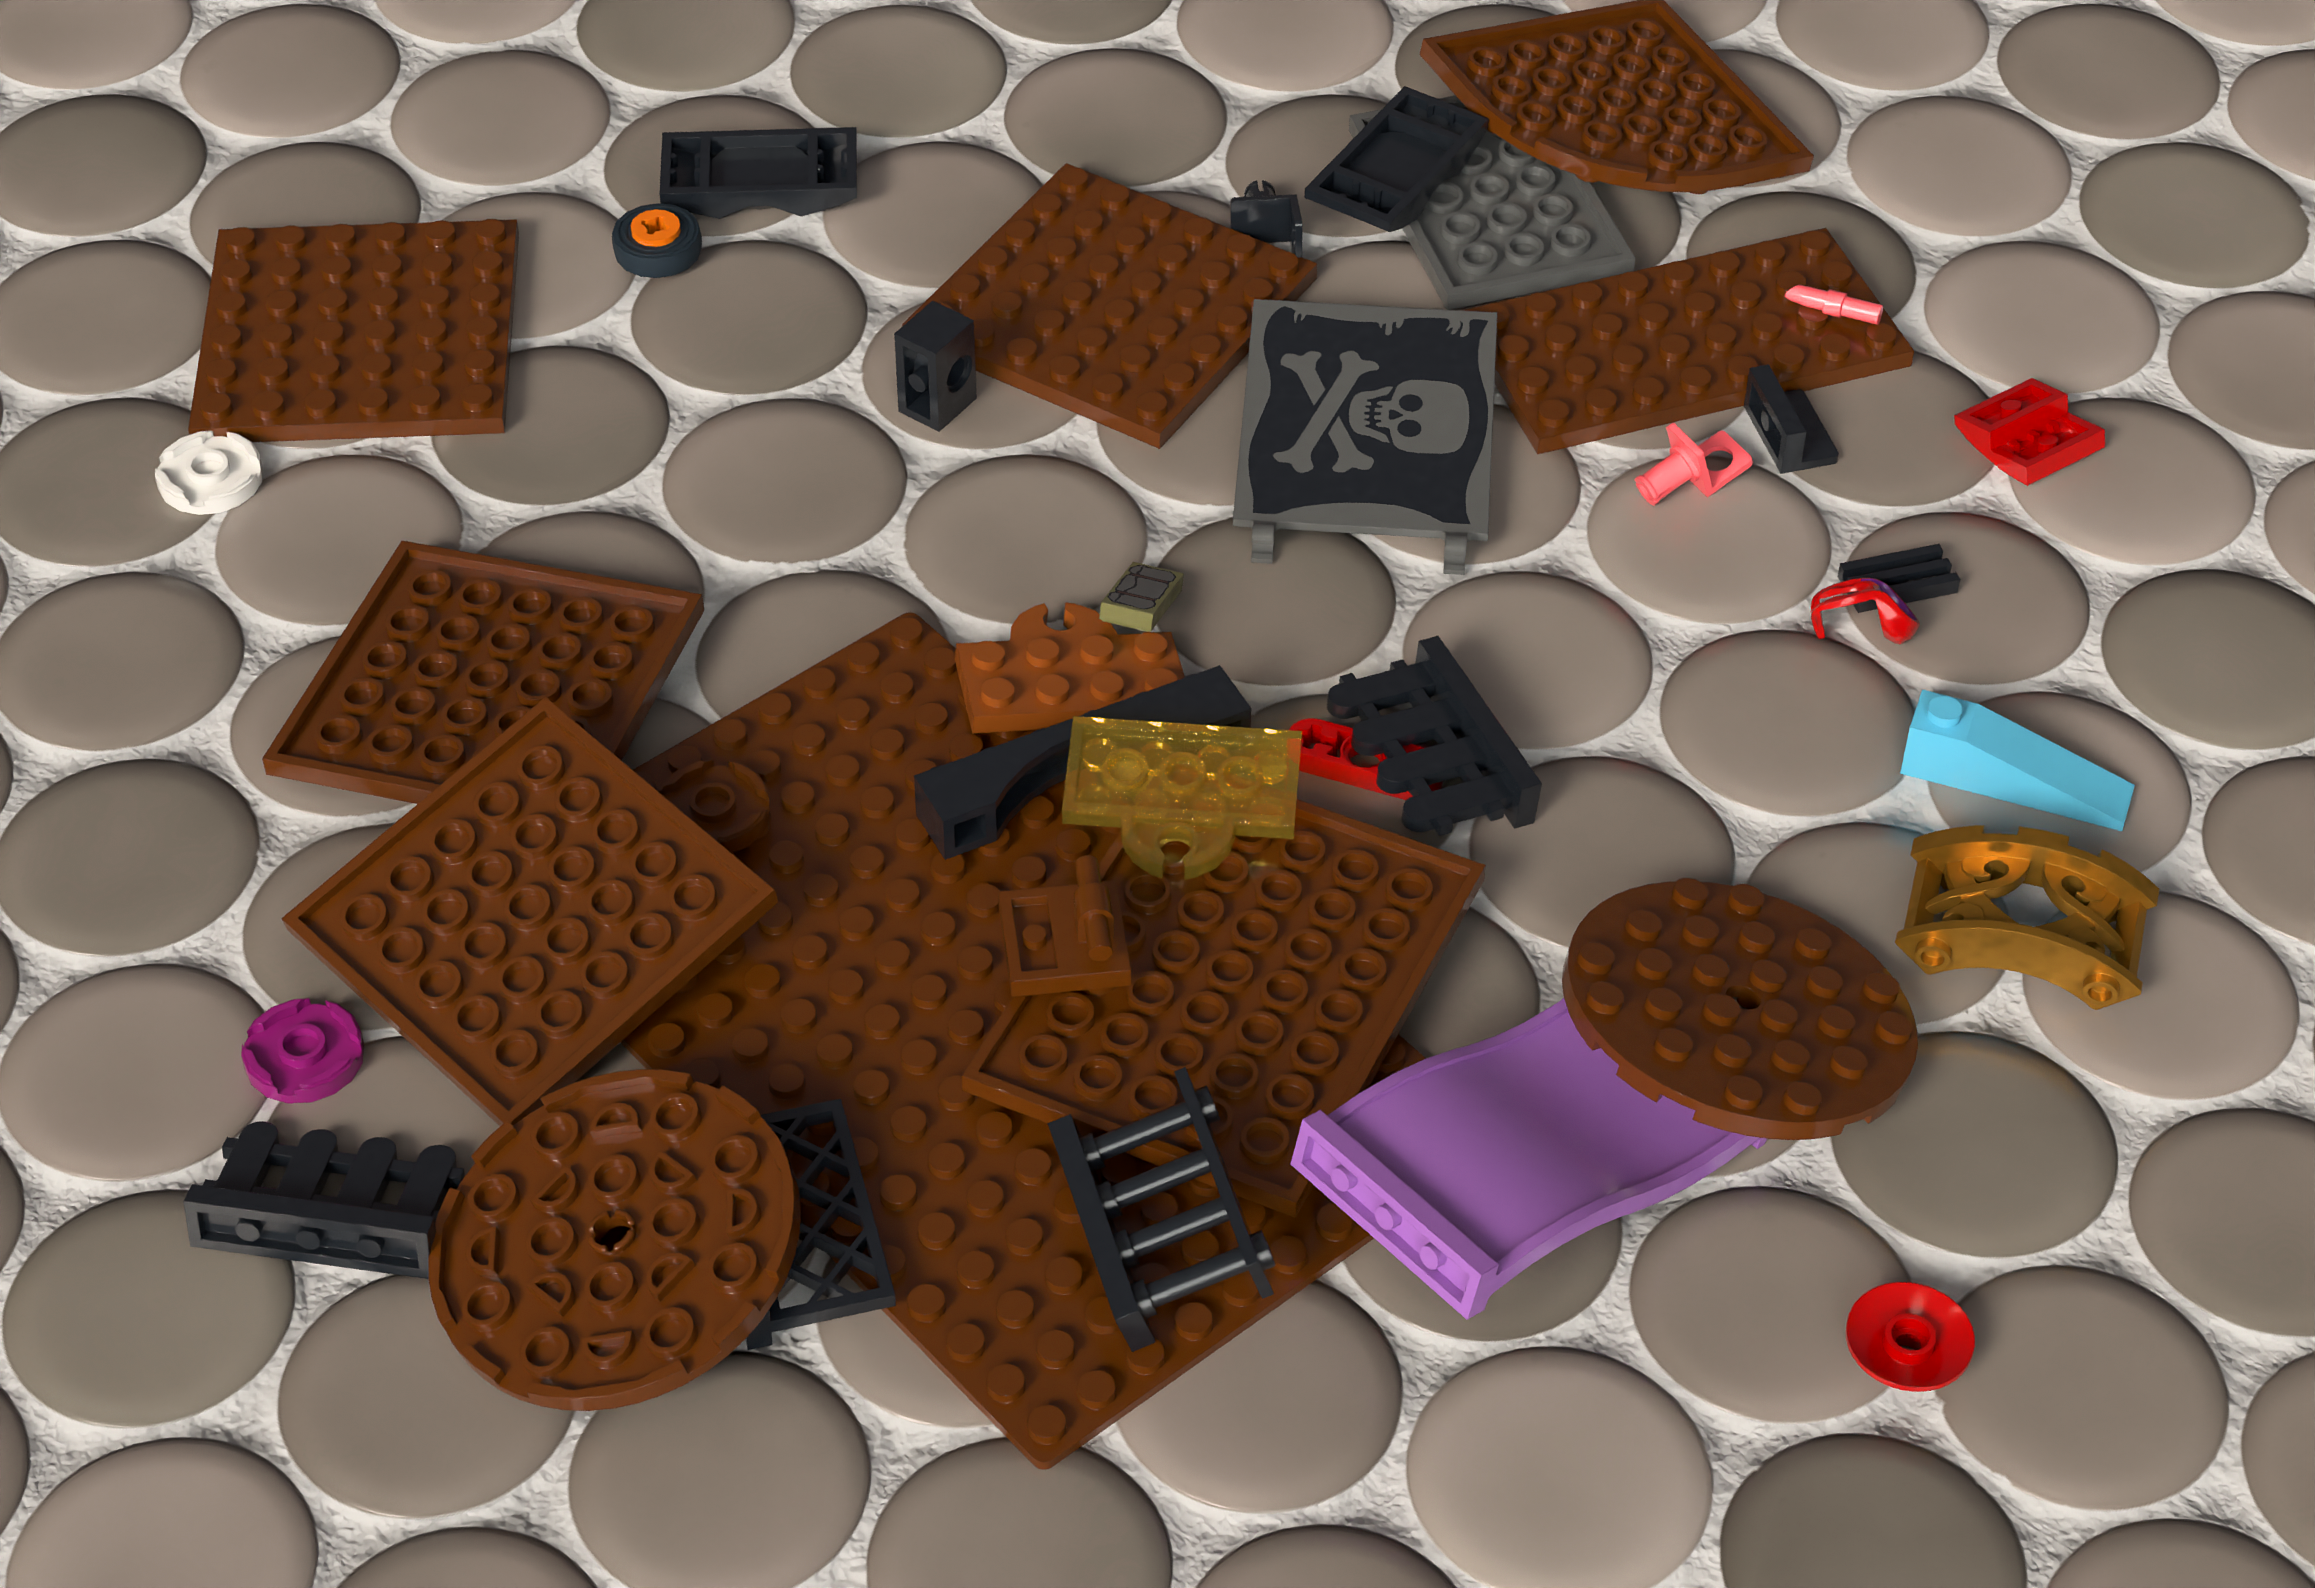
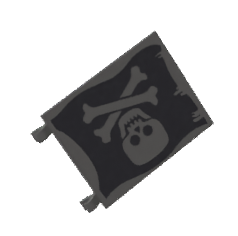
M1254 299L1233 511V526L1252 528L1251 563L1272 564L1275 532L1278 529L1441 538L1445 542L1443 574L1465 575L1467 542L1470 540L1488 541L1497 312Z

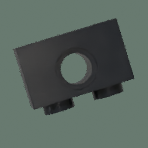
M932 300L894 333L898 412L940 432L977 399L974 320Z

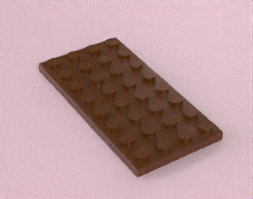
M1827 228L1461 310L1497 312L1494 384L1537 455L1744 406L1749 368L1769 364L1784 392L1797 389L1809 391L1912 366L1914 355L1913 348L1884 308L1879 324L1875 325L1844 316L1838 318L1823 314L1821 310L1805 307L1784 297L1786 292L1794 286L1804 285L1825 291L1832 289L1847 293L1849 297L1880 304Z

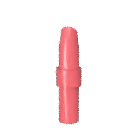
M1797 285L1787 291L1784 296L1788 300L1805 307L1821 310L1823 314L1838 318L1844 316L1875 325L1879 324L1883 312V305L1849 297L1847 293L1832 289L1825 291L1809 286Z

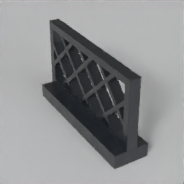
M841 1099L760 1115L779 1138L786 1152L792 1150L813 1161L800 1179L796 1178L800 1199L803 1198L826 1209V1211L813 1228L800 1223L799 1239L802 1242L796 1249L789 1274L782 1287L783 1289L788 1281L792 1279L816 1292L807 1303L780 1309L777 1297L762 1321L745 1339L747 1350L773 1345L772 1332L896 1306L894 1288ZM828 1122L833 1123L835 1134L823 1149L799 1137L808 1126ZM839 1149H840L842 1158L839 1157V1156H837V1155H835V1154L839 1151ZM825 1167L848 1178V1183L837 1197L812 1186ZM852 1198L856 1207L848 1204ZM838 1216L862 1228L861 1233L850 1247L825 1235ZM815 1247L840 1259L826 1279L800 1267ZM866 1247L868 1250L869 1257L862 1254ZM854 1266L874 1276L878 1288L853 1293L838 1284L849 1269Z

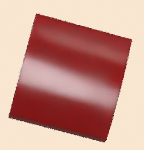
M2033 378L1954 415L1957 428L1981 454L2000 470L2027 486L2105 447L2104 428L2069 413L2068 394Z

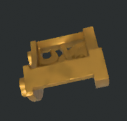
M1984 825L1949 828L1916 837L1913 840L1910 855L1917 861L1904 929L1897 932L1895 944L1929 975L1963 968H1993L2015 971L2055 984L2078 997L2092 1009L2098 1010L2141 994L2143 983L2137 978L2146 914L2147 909L2157 906L2159 888L2133 866L2103 849L2096 856L2087 851L2069 846V836L2022 826H2019L2017 835L1985 833ZM2022 883L2044 888L2051 902L2068 917L2035 927L2017 923L1993 904L1991 899L2002 897L2014 891ZM1940 885H1941L1945 890H1946V889H1949V891L1944 892V893L1938 895ZM1948 910L1944 914L1942 921L1933 922L1934 915ZM2116 921L2115 929L2109 923ZM2104 945L2111 951L2110 957L2105 955Z

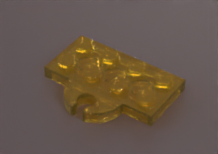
M1073 716L1062 806L1063 824L1119 827L1121 829L1123 848L1133 863L1151 875L1160 878L1163 877L1165 871V855L1160 848L1171 841L1183 842L1191 848L1183 857L1184 878L1186 880L1199 877L1216 869L1230 854L1236 835L1294 839L1302 731Z

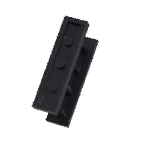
M1186 1067L1174 1071L1185 1101L1098 1137H1094L1092 1132L1082 1136L1071 1114L1048 1123L1114 1319L1132 1352L1156 1343L1147 1318L1158 1314L1157 1307L1249 1270L1262 1299L1274 1294L1265 1271L1276 1266L1273 1255L1262 1230L1251 1234L1210 1125L1221 1120L1207 1085L1198 1089L1195 1088ZM1194 1124L1202 1149L1114 1185H1111L1109 1180L1100 1183L1096 1171L1106 1167L1105 1160ZM1212 1172L1221 1197L1131 1234L1126 1229L1117 1232L1113 1219L1123 1215L1122 1208ZM1230 1221L1239 1244L1238 1247L1146 1284L1144 1279L1134 1281L1130 1268L1140 1264L1139 1257Z

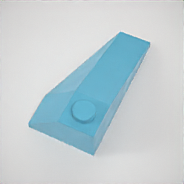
M1923 689L1909 728L1900 774L2118 831H2123L2135 787L2134 784L1981 704Z

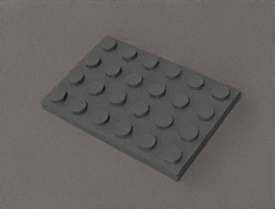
M1456 95L1439 98L1442 101L1468 110ZM1381 110L1350 115L1349 132L1354 138ZM1488 130L1459 176L1444 180L1431 195L1419 218L1402 228L1446 310L1465 308L1632 272L1635 267L1636 258L1590 182L1582 181L1573 173L1536 159Z

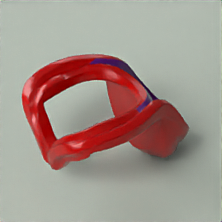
M1856 578L1833 584L1817 592L1811 601L1812 625L1819 639L1825 638L1822 610L1849 606L1869 600L1876 601L1884 638L1895 644L1901 645L1906 640L1912 639L1920 626V622L1890 586L1874 578ZM1849 592H1855L1848 595L1836 596L1820 603V599Z

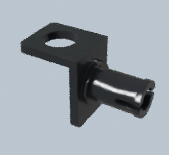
M1262 180L1263 191H1259L1258 182L1253 181L1246 187L1244 197H1234L1230 200V229L1265 243L1290 242L1292 253L1297 257H1302V217L1297 194L1276 195L1272 184Z

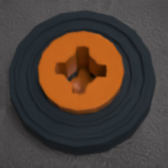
M656 203L639 206L626 212L619 218L612 232V244L617 262L626 271L640 277L661 278L683 272L698 260L702 249V236L697 219L688 210L675 205Z

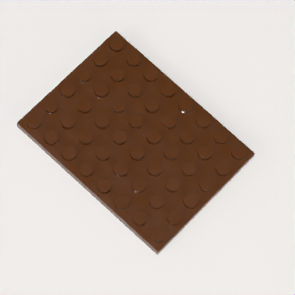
M1169 755L1099 863L1101 882L1116 880L1131 967V986L1012 997L963 1072L962 1091L1046 1123L1071 1114L1082 1136L1092 1132L1094 1137H1098L1185 1101L1174 1071L1186 1067L1195 1088L1198 1089L1207 1085L1221 1120L1210 1125L1237 1196L1296 1218L1314 1186L1291 1165L1302 1119L1319 1110L1329 1115L1357 1094L1369 1088L1483 884L1486 865ZM1193 1124L1124 1153L1160 1166L1202 1149V1145ZM1212 1172L1195 1178L1197 1181L1217 1188Z

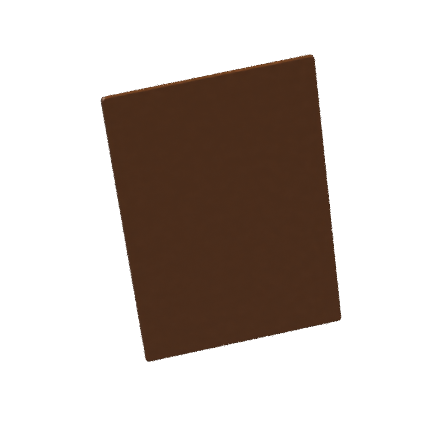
M908 612L633 769L634 772L658 792L663 782L674 772L697 761L713 760L714 766H728V761L742 763L757 772L768 787L771 818L764 833L750 846L732 854L775 890L779 902L620 1043L646 1069L685 1072L691 1074L694 1081L708 1084L718 1089L723 1085L743 1097L758 1110L760 1115L841 1099L896 1297V1306L881 1310L1036 1468L1046 1470L1055 1466L1374 1238L1315 1186L1311 1189L1296 1218L1237 1196L1251 1234L1262 1230L1273 1255L1276 1266L1265 1271L1274 1294L1262 1299L1249 1270L1157 1307L1158 1314L1147 1318L1156 1343L1134 1352L1131 1351L1114 1319L1048 1123L962 1091V1074L1012 998L999 912L998 891L1078 884L1075 861L1079 857L1091 855L1096 857L1098 863H1100L1136 805L1095 769L1082 772L1051 786L1029 801L1009 821L997 841L945 860L916 815L914 775L981 752L988 747H994L1028 735L1036 730L972 734L955 664L956 648L920 616ZM1398 1034L1369 1087L1426 1058ZM828 1122L808 1126L799 1137L823 1149L835 1134L833 1123ZM839 1149V1151H838L835 1155H837V1156H839V1157L842 1158V1155H841V1152H840V1149ZM788 1150L786 1153L797 1179H800L813 1161L792 1150ZM1122 1153L1105 1160L1106 1167L1097 1170L1096 1173L1100 1183L1109 1180L1111 1185L1156 1168L1158 1165L1127 1153ZM825 1167L812 1186L837 1197L848 1183V1178ZM1193 1179L1122 1208L1123 1215L1114 1218L1113 1221L1117 1232L1126 1229L1131 1234L1221 1196L1218 1188ZM803 1198L800 1199V1223L813 1228L826 1209ZM852 1198L848 1204L856 1207ZM838 1216L825 1235L850 1247L861 1233L862 1228ZM1227 1221L1139 1257L1140 1264L1130 1268L1135 1282L1144 1279L1146 1284L1234 1249L1239 1244L1230 1221ZM866 1247L862 1254L869 1257L868 1250ZM828 1254L836 1264L839 1262L840 1259ZM854 1266L846 1273L863 1291L878 1288L874 1276Z

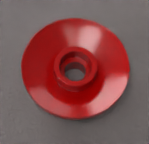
M1893 1282L1867 1291L1852 1306L1846 1323L1847 1346L1856 1363L1875 1380L1904 1391H1931L1956 1381L1968 1368L1975 1348L1973 1327L1963 1309L1946 1294L1918 1283ZM1901 1346H1909L1914 1350L1905 1349Z

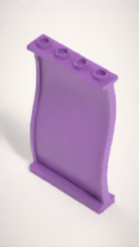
M1563 998L1526 1022L1499 1035L1426 1058L1404 1068L1357 1094L1329 1115L1319 1110L1302 1119L1291 1165L1468 1320L1485 1310L1489 1297L1495 1291L1559 1246L1594 1227L1634 1213L1675 1195L1726 1164L1748 1146L1753 1145L1758 1149L1765 1145L1767 1139L1728 1132L1692 1120L1695 1110L1665 1096H1662L1656 1103L1632 1088L1616 1075L1619 1065L1601 1048L1591 1050L1577 1031Z

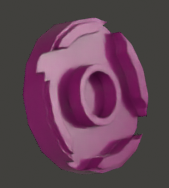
M310 998L293 999L268 1009L253 1021L247 1030L248 1038L244 1046L242 1044L241 1058L251 1085L267 1098L288 1104L310 1103L337 1093L354 1079L363 1064L364 1041L354 1015L341 1005L325 1000L326 1005L311 1004Z

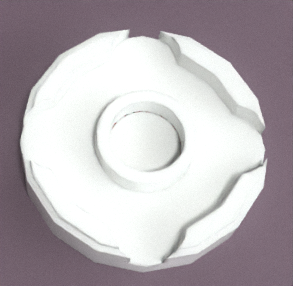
M199 431L178 439L164 449L159 457L160 465L155 469L157 487L164 501L179 511L197 515L221 513L240 506L254 496L263 479L261 457L253 442L237 433L226 432L227 437L214 436L213 431Z

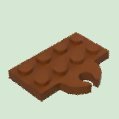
M1065 602L1063 626L1067 630H1054L1047 626L1048 609L1045 603L1019 614L1011 626L1009 641L956 643L955 664L972 734L1047 728L1083 715L1088 711L1100 709L1133 697L1138 693L1147 692L1183 679L1185 675L1172 632H1144L1118 635L1111 623L1103 622L1099 619L1100 614L1097 611Z

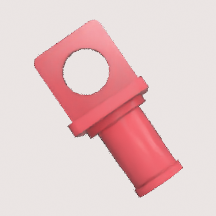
M1671 423L1666 427L1671 446L1670 455L1643 475L1637 476L1634 480L1641 495L1653 506L1688 480L1708 498L1753 465L1751 455L1725 431L1717 432L1698 446L1675 423ZM1721 450L1732 455L1733 460L1727 468L1720 471H1712L1707 468L1705 458L1710 453Z

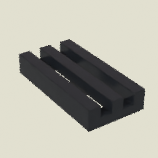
M1940 544L1840 563L1837 576L1840 582L1856 578L1878 579L1890 586L1905 603L1958 593L1961 580L1956 572L1950 573L1952 564L1948 558L1942 559L1943 549ZM1875 600L1853 604L1858 613L1877 609Z

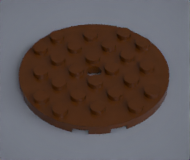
M1681 878L1677 881L1647 884L1615 894L1592 909L1579 923L1572 937L1563 965L1562 988L1564 1000L1577 1031L1591 1050L1601 1048L1619 1065L1616 1075L1649 1099L1657 1103L1662 1096H1665L1695 1110L1692 1120L1724 1131L1778 1140H1808L1840 1135L1845 1125L1862 1119L1869 1124L1895 1104L1916 1061L1918 1032L1914 1014L1898 981L1892 977L1877 958L1854 938L1820 916L1777 897L1764 894L1756 887L1748 884L1733 886L1713 882H1700L1692 878Z
M662 1069L617 1071L590 1077L551 1092L540 1098L544 1104L542 1107L531 1112L516 1124L512 1125L508 1120L503 1123L471 1155L475 1162L457 1189L450 1188L435 1222L436 1234L428 1258L429 1285L432 1301L441 1325L466 1363L485 1381L512 1397L541 1407L570 1411L619 1408L661 1396L704 1374L736 1349L762 1321L782 1289L796 1253L800 1233L801 1207L795 1172L781 1141L760 1116L758 1110L743 1097L722 1085L718 1089L708 1084L694 1081L691 1074ZM617 1226L631 1228L621 1241L614 1244V1250H609L607 1246L600 1245L601 1239L611 1228Z

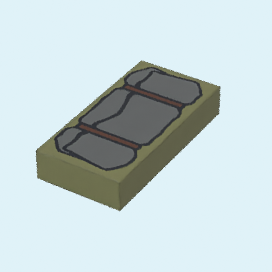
M1132 562L1101 601L1099 619L1103 622L1137 630L1152 631L1182 591L1184 573Z

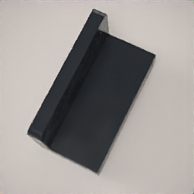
M1769 364L1749 368L1744 408L1780 474L1836 464L1839 452L1805 392L1801 389L1784 392Z

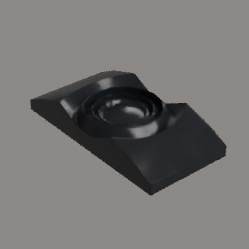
M1404 86L1305 188L1304 198L1388 232L1402 229L1419 218L1431 195L1444 180L1459 176L1486 133L1489 118Z
M856 127L662 132L660 203L675 205L688 210L690 213L717 219L726 217L744 208L757 210L777 208L802 217L837 207L857 198Z

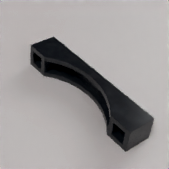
M1219 665L914 775L916 815L946 860L997 841L1009 821L1029 801L1051 786L1079 773L1112 764L1136 761H1166L1169 755L1198 765H1204L1250 748L1252 708Z

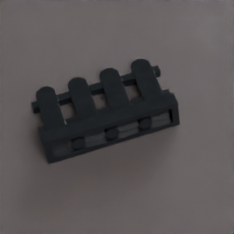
M1439 636L1419 640L1415 664L1407 666L1403 659L1390 663L1389 671L1356 679L1353 673L1340 676L1339 684L1330 688L1327 699L1328 712L1340 719L1359 716L1362 720L1353 728L1352 748L1364 756H1375L1384 753L1387 758L1378 765L1377 786L1390 794L1409 791L1413 796L1408 798L1403 805L1401 820L1407 829L1414 832H1427L1435 829L1437 834L1442 836L1452 833L1453 824L1487 815L1490 821L1504 818L1505 814L1514 829L1535 822L1542 787L1541 781ZM1408 702L1412 705V708L1383 716L1379 713V710ZM1433 739L1438 743V745L1406 753L1403 749V746L1415 745ZM1461 777L1464 781L1463 783L1432 791L1428 786Z
M264 1121L254 1122L247 1125L241 1131L238 1138H226L222 1146L223 1159H227L217 1181L205 1179L203 1185H191L183 1201L190 1247L429 1279L428 1258L436 1234V1218L448 1190L459 1187L465 1177L464 1168H457L454 1150L445 1145L429 1146L419 1154L416 1162L398 1160L395 1143L385 1137L368 1139L361 1144L357 1154L338 1152L337 1137L329 1130L316 1129L309 1131L302 1136L298 1146H291L279 1143L278 1130L272 1123ZM271 1165L287 1167L277 1189L261 1187ZM330 1173L347 1175L337 1197L320 1195ZM390 1181L407 1183L397 1205L380 1203Z

